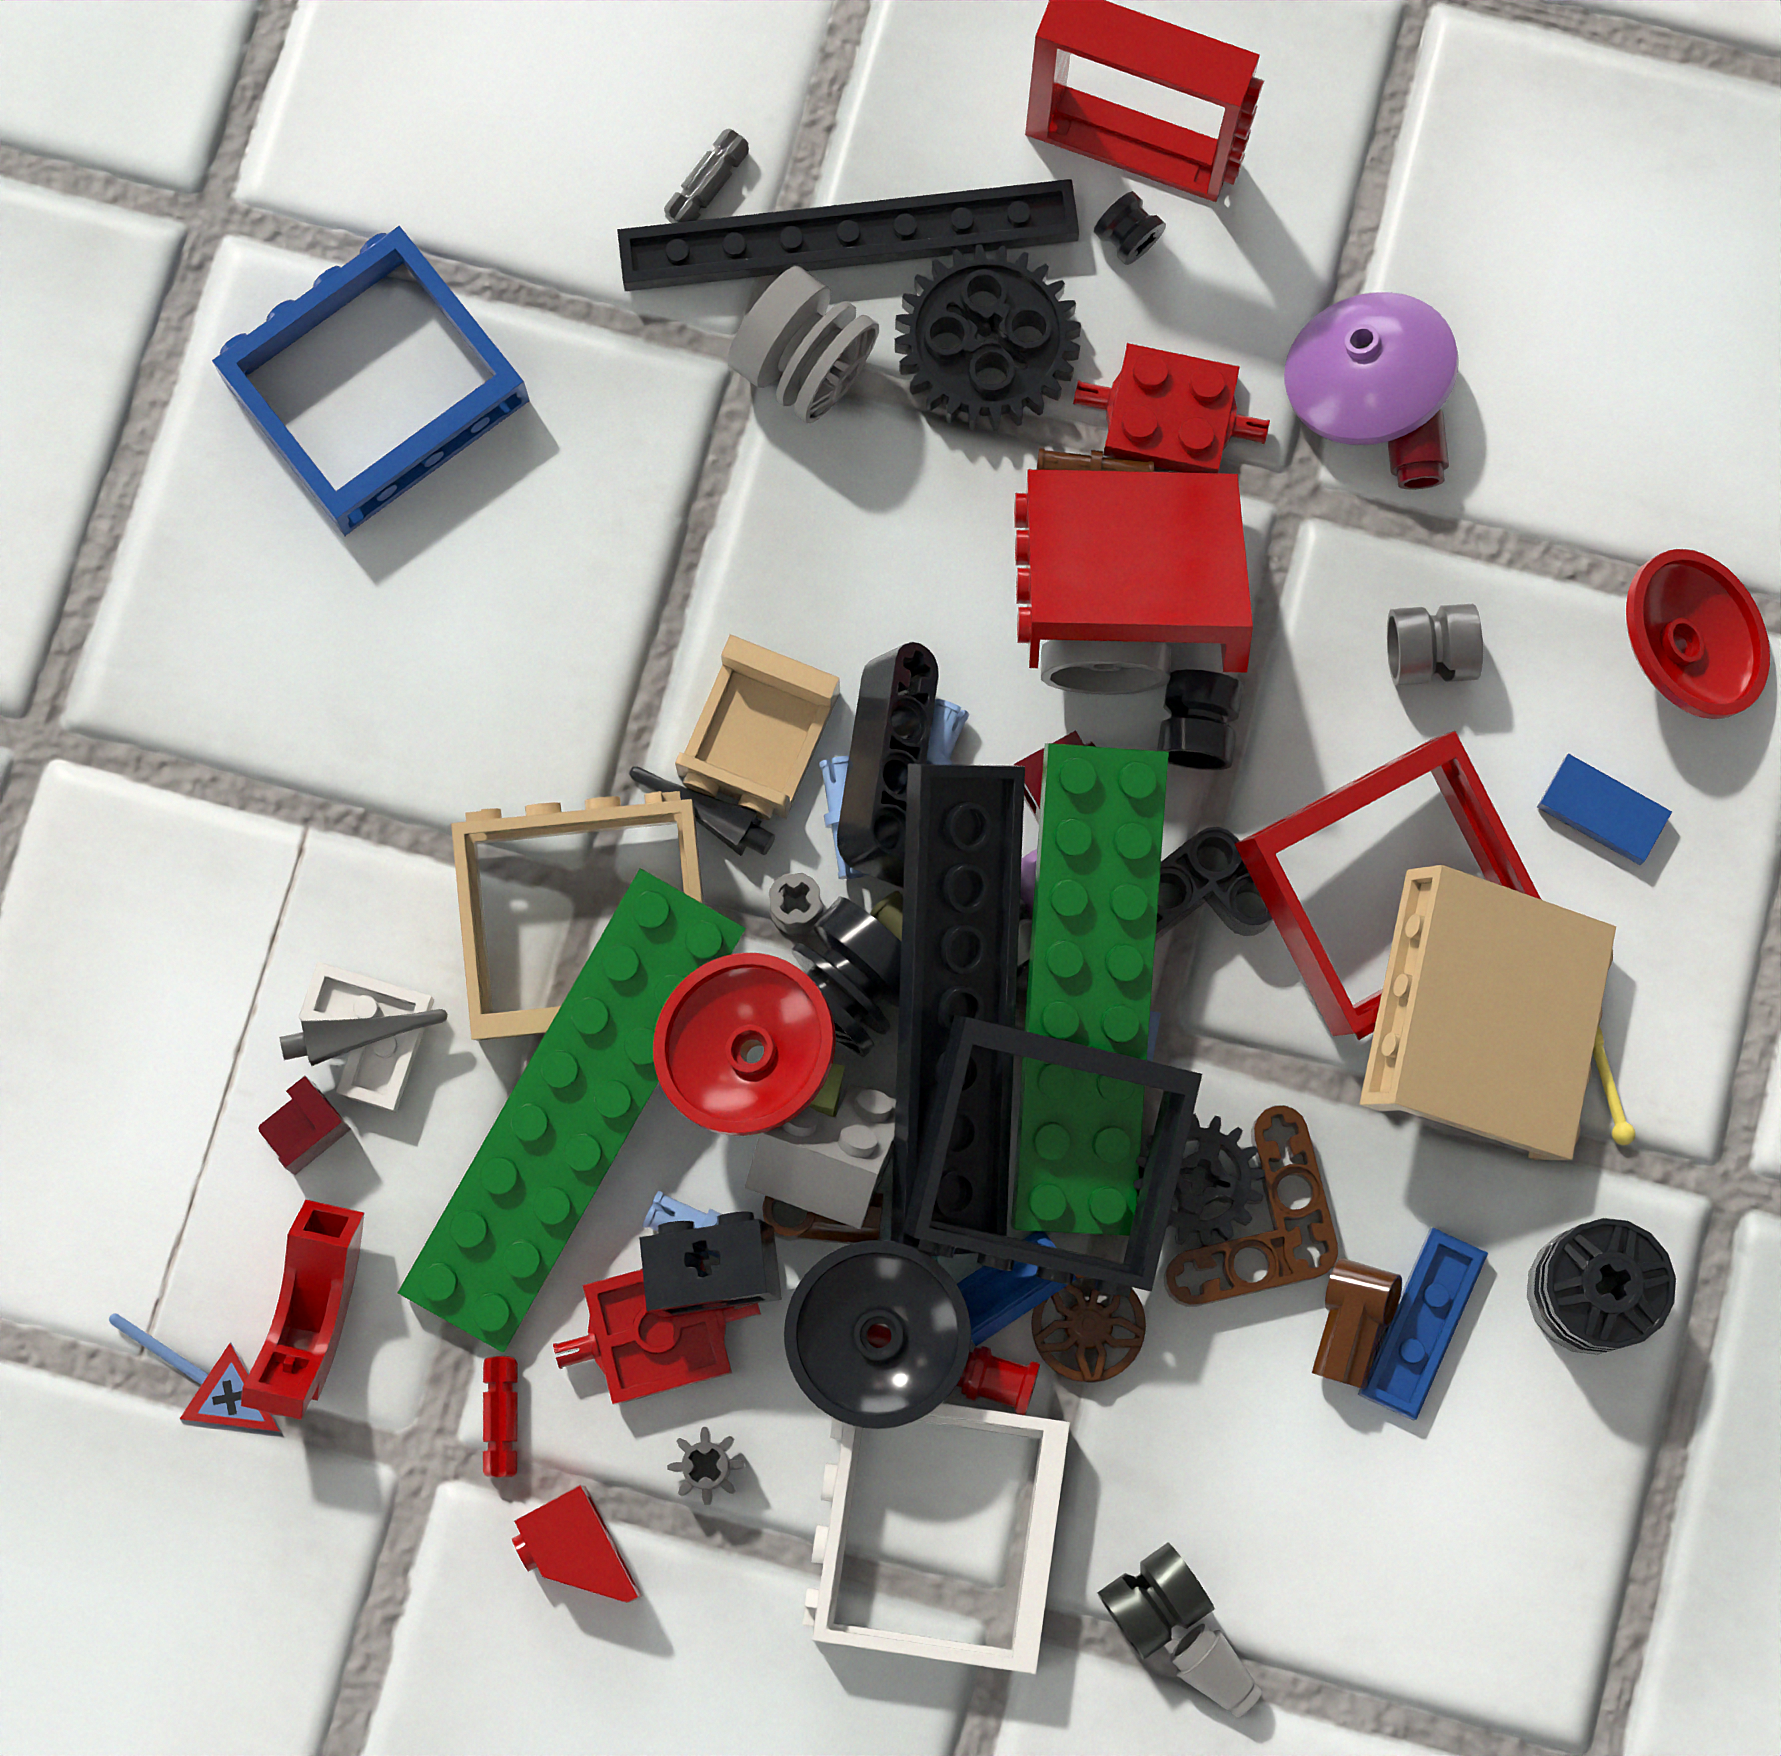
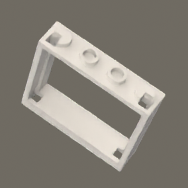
M944 1403L940 1404L923 1418L916 1420L1040 1439L1011 1649L834 1623L863 1428L849 1425L833 1418L830 1438L842 1440L838 1465L826 1463L821 1500L832 1502L829 1527L821 1525L816 1527L811 1561L812 1563L823 1564L820 1589L807 1588L802 1625L814 1627L812 1640L1036 1674L1070 1422Z

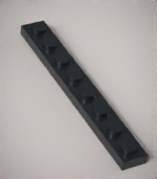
M1072 179L624 228L617 229L624 291L778 275L793 266H799L806 271L949 256L953 255V250L956 249L962 254L975 253L977 245H982L984 251L998 250L1001 245L1006 246V249L1075 242L1079 239V226Z

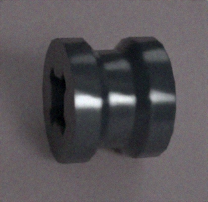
M1131 191L1120 197L1098 220L1093 232L1100 240L1111 241L1117 248V257L1125 265H1129L1138 260L1156 243L1164 232L1166 223L1157 215H1149L1143 209V200L1134 191Z

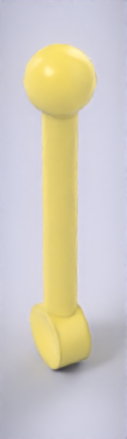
M1598 1026L1593 1055L1615 1124L1612 1130V1138L1619 1145H1629L1635 1139V1129L1626 1122L1603 1047V1034L1600 1026Z

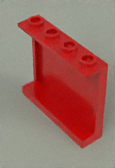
M1027 469L1026 493H1015L1014 528H1025V530H1016L1015 566H1026V568H1017L1016 604H1027V607H1018L1017 643L1028 644L1029 668H1038L1040 640L1219 643L1221 644L1223 672H1248L1253 621L1238 474Z

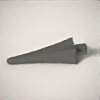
M443 1009L386 1017L301 1021L303 1032L279 1037L284 1061L308 1056L311 1066H314L382 1039L414 1029L443 1023L447 1020L448 1014Z

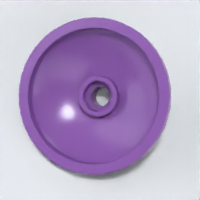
M1393 292L1360 294L1329 306L1311 319L1300 331L1287 355L1284 371L1285 388L1291 406L1298 418L1316 434L1326 439L1349 445L1384 443L1416 430L1440 410L1456 382L1459 366L1458 350L1450 326L1441 314L1427 303L1412 296ZM1364 344H1370L1369 346H1367V347H1365V348H1361V349L1358 348V347H1360V346H1362V345H1364Z

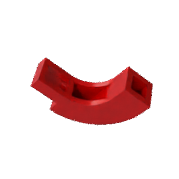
M305 1199L287 1234L284 1273L277 1307L264 1345L242 1387V1407L264 1411L276 1416H286L302 1420L311 1399L318 1401L339 1344L353 1290L361 1247L364 1212Z

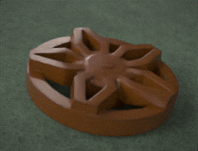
M1076 1275L1077 1279L1089 1278V1277H1084V1276ZM1073 1284L1063 1288L1076 1298L1077 1303L1070 1309L1064 1306L1059 1292L1051 1296L1057 1313L1064 1316V1320H1054L1042 1330V1314L1048 1299L1034 1307L1031 1330L1039 1355L1053 1371L1072 1381L1096 1383L1117 1376L1135 1360L1143 1345L1146 1332L1145 1313L1142 1303L1133 1288L1131 1289L1130 1297L1126 1298L1132 1307L1135 1324L1122 1316H1111L1119 1308L1122 1296L1113 1295L1111 1304L1105 1307L1097 1302L1098 1295L1102 1292L1093 1288L1090 1291L1089 1300H1085L1083 1291ZM1119 1325L1135 1334L1134 1338L1115 1339L1111 1336L1113 1326ZM1057 1329H1064L1067 1337L1065 1342H1044V1339ZM1105 1343L1113 1349L1130 1348L1121 1361L1104 1370L1107 1357L1104 1347ZM1074 1345L1077 1347L1074 1357L1080 1371L1064 1366L1050 1352L1068 1351ZM1096 1349L1098 1357L1095 1370L1090 1372L1084 1357V1351Z

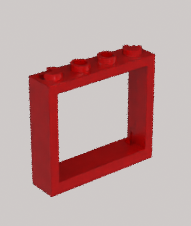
M1049 0L1035 35L1025 135L1217 202L1224 182L1234 185L1245 157L1244 152L1251 134L1250 128L1258 108L1257 102L1265 81L1255 77L1260 54L1106 0ZM1070 55H1077L1224 107L1225 111L1218 139L1068 87L1067 78Z
M1456 731L1430 739L1235 843L1332 1036L1355 1034L1357 1040H1360L1373 1033L1383 989L1352 1005L1276 853L1431 771L1485 879L1541 899Z

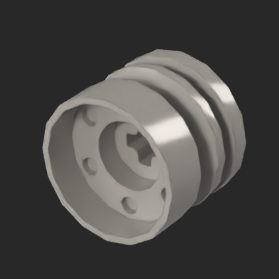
M793 266L783 272L754 304L731 343L727 361L729 367L759 388L767 387L781 376L776 390V401L783 406H791L795 403V415L806 423H813L821 418L854 384L875 345L879 334V324L867 315H861L856 318V307L846 301L839 303L826 313L831 299V289L803 268Z

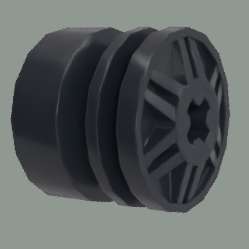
M839 896L813 925L814 931L828 950L821 955L815 950L797 943L791 949V952L798 963L805 969L806 974L825 996L833 1015L836 1042L843 1044L857 1055L865 1057L873 1049L874 1042L859 1025V1022L862 1021L877 1033L885 1035L890 1030V1023L876 1005L877 1002L882 998L899 1008L902 942L859 905L845 897Z
M1601 1218L1580 1224L1557 1235L1539 1250L1528 1271L1527 1299L1534 1321L1550 1340L1572 1352L1599 1355L1644 1342L1664 1325L1675 1303L1676 1276L1668 1252L1652 1233L1630 1221ZM1613 1274L1618 1285L1613 1287L1611 1293L1600 1295L1595 1285L1603 1279L1602 1276L1605 1277Z

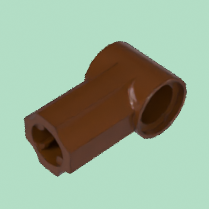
M883 1193L875 1194L861 1230L810 1211L807 1212V1216L801 1224L796 1227L787 1228L778 1224L773 1218V1209L778 1200L769 1196L764 1198L762 1205L764 1221L774 1227V1234L780 1239L787 1241L802 1239L843 1244L879 1240Z
M1344 1258L1338 1260L1331 1273L1326 1290L1325 1308L1329 1311L1312 1369L1313 1374L1366 1389L1382 1330L1390 1325L1399 1305L1402 1291L1401 1275Z

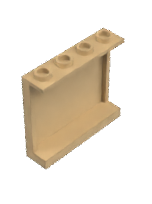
M1445 865L1407 869L1359 1105L1378 1111L1402 1110L1528 1150V1158L1533 1160H1572L1575 1144L1580 1135L1579 1121L1585 1090L1591 1077L1590 1063L1596 1032L1602 1019L1601 1005L1607 974L1613 961L1612 947L1616 926Z

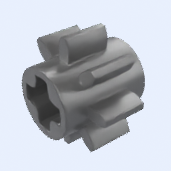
M702 1427L700 1432L701 1442L691 1446L686 1440L678 1438L676 1442L685 1454L682 1462H673L667 1465V1470L683 1472L686 1481L679 1488L678 1494L680 1496L689 1494L696 1487L702 1489L704 1505H711L713 1489L721 1486L726 1492L731 1494L736 1492L734 1485L727 1479L730 1470L744 1468L745 1462L729 1459L726 1452L734 1443L735 1439L732 1436L724 1438L719 1445L711 1443V1434L708 1427ZM715 1450L718 1451L721 1457L717 1461L716 1466L722 1472L719 1478L713 1481L708 1477H703L698 1482L695 1481L692 1475L696 1471L697 1466L691 1460L694 1454L699 1451L708 1456Z

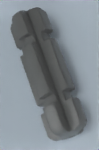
M732 129L723 130L712 144L715 147L714 152H706L682 183V193L675 192L665 205V217L669 222L696 221L701 214L698 212L700 207L707 208L733 174L730 171L732 166L738 167L749 153V143L743 136Z

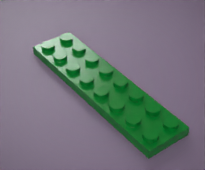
M1045 743L1025 1031L1147 1060L1169 752ZM1023 1057L1011 1227L1014 1230L1130 1236L1137 1204V1189H1134L1133 1182L1138 1180L1139 1165L1135 1162L1137 1156H1140L1144 1085Z
M641 868L638 870L398 1290V1294L498 1351L505 1352L659 1082L653 1059V1041L656 1024L666 1001L675 988L697 968L717 958L731 955L745 932V927Z

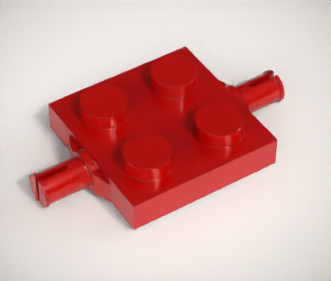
M1127 343L1122 369L1114 380L1112 388L1078 380L1073 405L1078 404L1107 411L1108 434L1103 456L1144 462L1154 461L1155 467L1183 473H1218L1222 452L1230 442L1231 437L1259 442L1265 445L1270 424L1268 419L1263 420L1236 414L1237 406L1234 393L1240 366Z
M701 1260L700 1270L706 1272L704 1261ZM640 1269L582 1285L590 1313L588 1335L561 1343H553L556 1355L579 1349L578 1352L556 1357L559 1369L595 1359V1362L605 1374L612 1404L618 1405L732 1374L725 1346L726 1323L754 1315H761L757 1303L738 1309L730 1307L661 1317L646 1310L643 1270Z

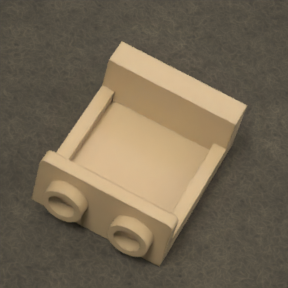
M730 634L721 654L722 667L684 753L680 752L676 759L677 774L685 778L683 785L686 788L713 798L716 797L717 792L738 799V806L757 811V818L770 820L772 814L787 819L840 694V679L837 676Z

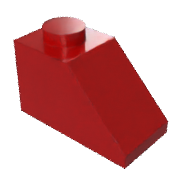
M579 1485L514 1521L520 1534L513 1537L512 1542L528 1572L538 1567L544 1578L625 1603L642 1597L586 1486Z

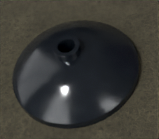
M869 1240L853 1243L831 1252L818 1261L804 1275L796 1287L787 1309L784 1326V1345L789 1367L796 1382L809 1400L819 1409L849 1425L870 1429H888L903 1426L923 1418L942 1404L952 1393L968 1361L971 1345V1323L969 1312L959 1287L945 1268L926 1253L903 1243ZM877 1324L886 1325L891 1331L889 1344L882 1348L873 1347L868 1340L870 1329Z

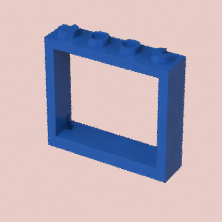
M400 226L388 234L379 233L370 238L360 249L359 255L342 267L334 266L324 271L315 280L312 289L295 301L290 299L278 304L270 311L266 322L248 335L241 333L231 338L221 348L220 355L212 360L224 383L344 536L530 401L523 379ZM404 264L493 377L336 491L247 376L400 265Z

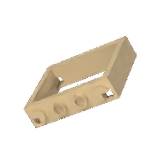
M658 791L644 794L645 804L621 806V799L618 796L586 799L585 810L562 812L561 803H538L525 806L526 816L502 818L501 809H481V811L466 812V822L451 823L471 1040L481 1041L545 1034L561 1007L493 1013L477 844L677 824L684 893L704 904L695 808L692 799L681 800L680 791L665 793Z

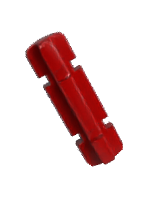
M493 1356L485 1358L483 1362V1383L488 1384V1392H483V1442H488V1451H483V1473L490 1478H508L515 1476L517 1473V1451L513 1450V1442H517L518 1392L513 1391V1383H518V1363L515 1358L510 1356Z

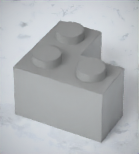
M850 1084L836 1117L815 1111L808 1106L786 1124L768 1132L760 1133L745 1188L861 1230L894 1149L896 1099L890 1098L877 1090L865 1089Z

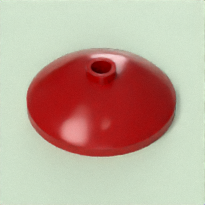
M1668 550L1653 557L1640 567L1628 590L1626 625L1634 656L1649 682L1674 705L1685 712L1701 718H1728L1750 707L1761 695L1767 682L1770 668V646L1761 613L1746 587L1722 563L1695 550Z
M737 953L717 958L689 974L671 993L660 1013L653 1041V1059L659 1083L670 1102L683 1115L707 1130L732 1136H747L768 1132L798 1116L811 1104L824 1086L835 1054L836 1033L833 1015L825 996L818 986L801 969L786 960L762 953ZM755 1046H763V1057L756 1063H748L747 1054L750 1049Z

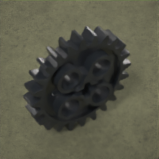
M982 245L976 246L974 260L966 261L958 249L953 250V266L948 269L940 261L933 260L931 272L934 280L932 281L917 274L914 277V288L918 295L904 293L902 296V308L909 314L896 315L895 330L904 335L894 338L895 353L907 355L899 361V372L901 375L916 374L910 381V392L912 395L929 390L926 399V409L929 412L942 403L947 405L946 422L950 424L957 418L960 412L968 414V425L971 430H974L977 426L980 416H988L993 431H998L1001 415L1009 414L1012 421L1017 426L1022 425L1024 407L1027 406L1038 416L1042 415L1044 410L1042 394L1058 401L1061 397L1062 388L1057 380L1071 382L1073 378L1074 367L1067 361L1079 359L1081 346L1070 340L1080 337L1081 323L1068 319L1075 314L1076 302L1075 300L1059 301L1064 294L1065 283L1063 280L1049 285L1045 283L1049 266L1046 263L1033 272L1027 269L1029 256L1027 252H1023L1015 263L1007 261L1006 246L1003 245L998 249L995 259H987ZM985 291L993 294L998 299V302L989 307H979L973 304L969 297L976 292ZM949 306L956 307L961 311L962 316L955 312L947 311V308ZM1032 326L1038 329L1043 337L1034 342H1023L1013 332L1019 327ZM992 332L998 335L997 341L990 337L983 343L977 340L978 334L985 338ZM952 333L958 336L962 342L956 348L942 349L936 346L932 340L938 334ZM1013 359L1020 363H1027L1028 368L1020 369L1014 364ZM985 368H996L1004 373L1006 379L999 384L990 385L982 382L977 377V373Z

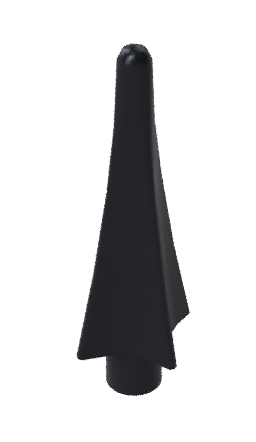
M633 766L630 769L629 775L632 779L654 792L680 791L681 800L692 799L696 821L738 855H743L746 846L762 855H766L772 847L775 834L759 826L762 821L756 819L757 811L685 788L638 766Z

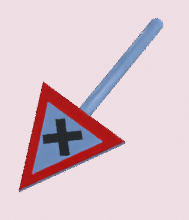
M114 1313L109 1317L111 1325L201 1384V1387L179 1419L281 1431L272 1414L241 1406L242 1387L249 1373L231 1342L208 1375L119 1314Z

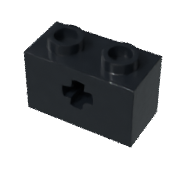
M742 1211L717 1216L718 1225L695 1228L694 1221H673L658 1225V1234L639 1237L646 1310L661 1317H669L782 1300L774 1227L760 1219H754L753 1212ZM709 1250L720 1255L719 1265H711L712 1274L700 1270L701 1260H710Z

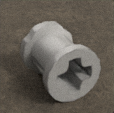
M804 873L783 874L774 881L769 890L770 914L773 923L779 930L789 935L799 936L809 933L814 929L813 925L822 916L823 911L818 884L813 878ZM802 894H805L808 911L803 913L798 909H794L789 915L786 914L784 897L789 895L791 898L797 899Z

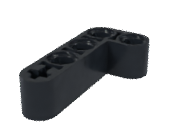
M916 642L903 644L872 659L864 667L837 830V848L847 865L901 888H904L908 764H926L939 678L938 664L934 655L927 647Z
M1208 827L1195 834L1161 861L1159 883H1170L1177 887L1182 895V903L1174 908H1165L1158 905L1155 942L1205 902L1209 904L1230 930L1242 936L1257 935L1263 932L1273 919L1266 905L1265 914L1254 918L1243 915L1236 906L1235 897L1242 892H1252L1259 897L1261 895L1235 846V843L1240 840L1229 830L1220 827ZM1204 847L1218 848L1225 854L1228 867L1215 872L1206 870L1200 864L1197 852Z

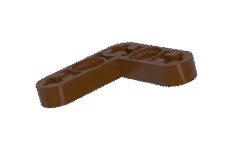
M1285 1105L1272 1106L1260 1114L1254 1121L1251 1129L1252 1146H1256L1258 1149L1255 1155L1257 1166L1259 1169L1265 1170V1177L1261 1181L1274 1230L1178 1254L1167 1265L1164 1273V1287L1169 1297L1176 1303L1186 1307H1197L1304 1282L1326 1274L1335 1265L1338 1257V1243L1308 1127L1303 1116L1295 1109ZM1272 1118H1279L1283 1127H1293L1295 1135L1286 1142L1289 1159L1301 1154L1304 1164H1289L1278 1169L1276 1172L1271 1171L1269 1161L1279 1162L1282 1159L1277 1142H1266L1263 1133L1272 1127ZM1296 1175L1308 1183L1311 1189V1198L1305 1207L1291 1209L1281 1203L1277 1188L1283 1178ZM1313 1212L1317 1213L1319 1223L1307 1225L1312 1243H1323L1325 1247V1253L1316 1260V1268H1310L1306 1259L1296 1260L1293 1250L1302 1245L1300 1228L1297 1226L1291 1231H1287L1284 1220H1301ZM1244 1248L1259 1250L1267 1260L1268 1269L1266 1275L1257 1282L1242 1280L1234 1269L1235 1256ZM1223 1254V1274L1231 1289L1221 1291L1220 1278L1207 1280L1202 1283L1199 1288L1200 1295L1192 1296L1188 1287L1177 1286L1175 1277L1184 1272V1263L1192 1262L1196 1271L1213 1269L1217 1264L1211 1255Z

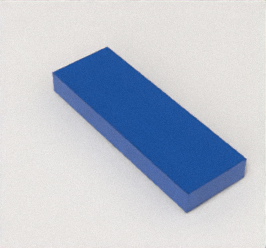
M1433 1227L1429 1229L1401 1293L1396 1314L1390 1325L1386 1328L1376 1351L1366 1389L1360 1388L1357 1395L1408 1419L1417 1420L1487 1258V1252Z

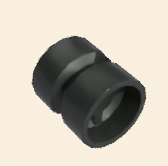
M1169 1542L1140 1562L1139 1575L1135 1577L1124 1573L1097 1592L1122 1633L1143 1660L1172 1640V1628L1178 1625L1188 1629L1215 1609L1200 1582Z

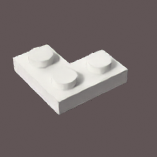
M317 961L298 1018L301 1021L342 1020L412 1014L430 1011L434 999L432 996ZM425 1027L388 1037L350 1051L336 1093L348 1099L397 1113Z

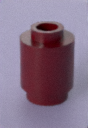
M1440 409L1431 419L1416 430L1397 439L1387 441L1390 471L1392 475L1397 476L1399 488L1408 490L1425 489L1440 485L1445 481L1444 470L1449 467L1444 415Z

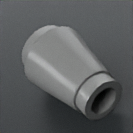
M1200 1624L1192 1629L1171 1653L1170 1661L1178 1668L1176 1675L1226 1710H1229L1235 1717H1240L1248 1712L1262 1694V1690L1254 1683V1679L1220 1630L1212 1632L1205 1624Z

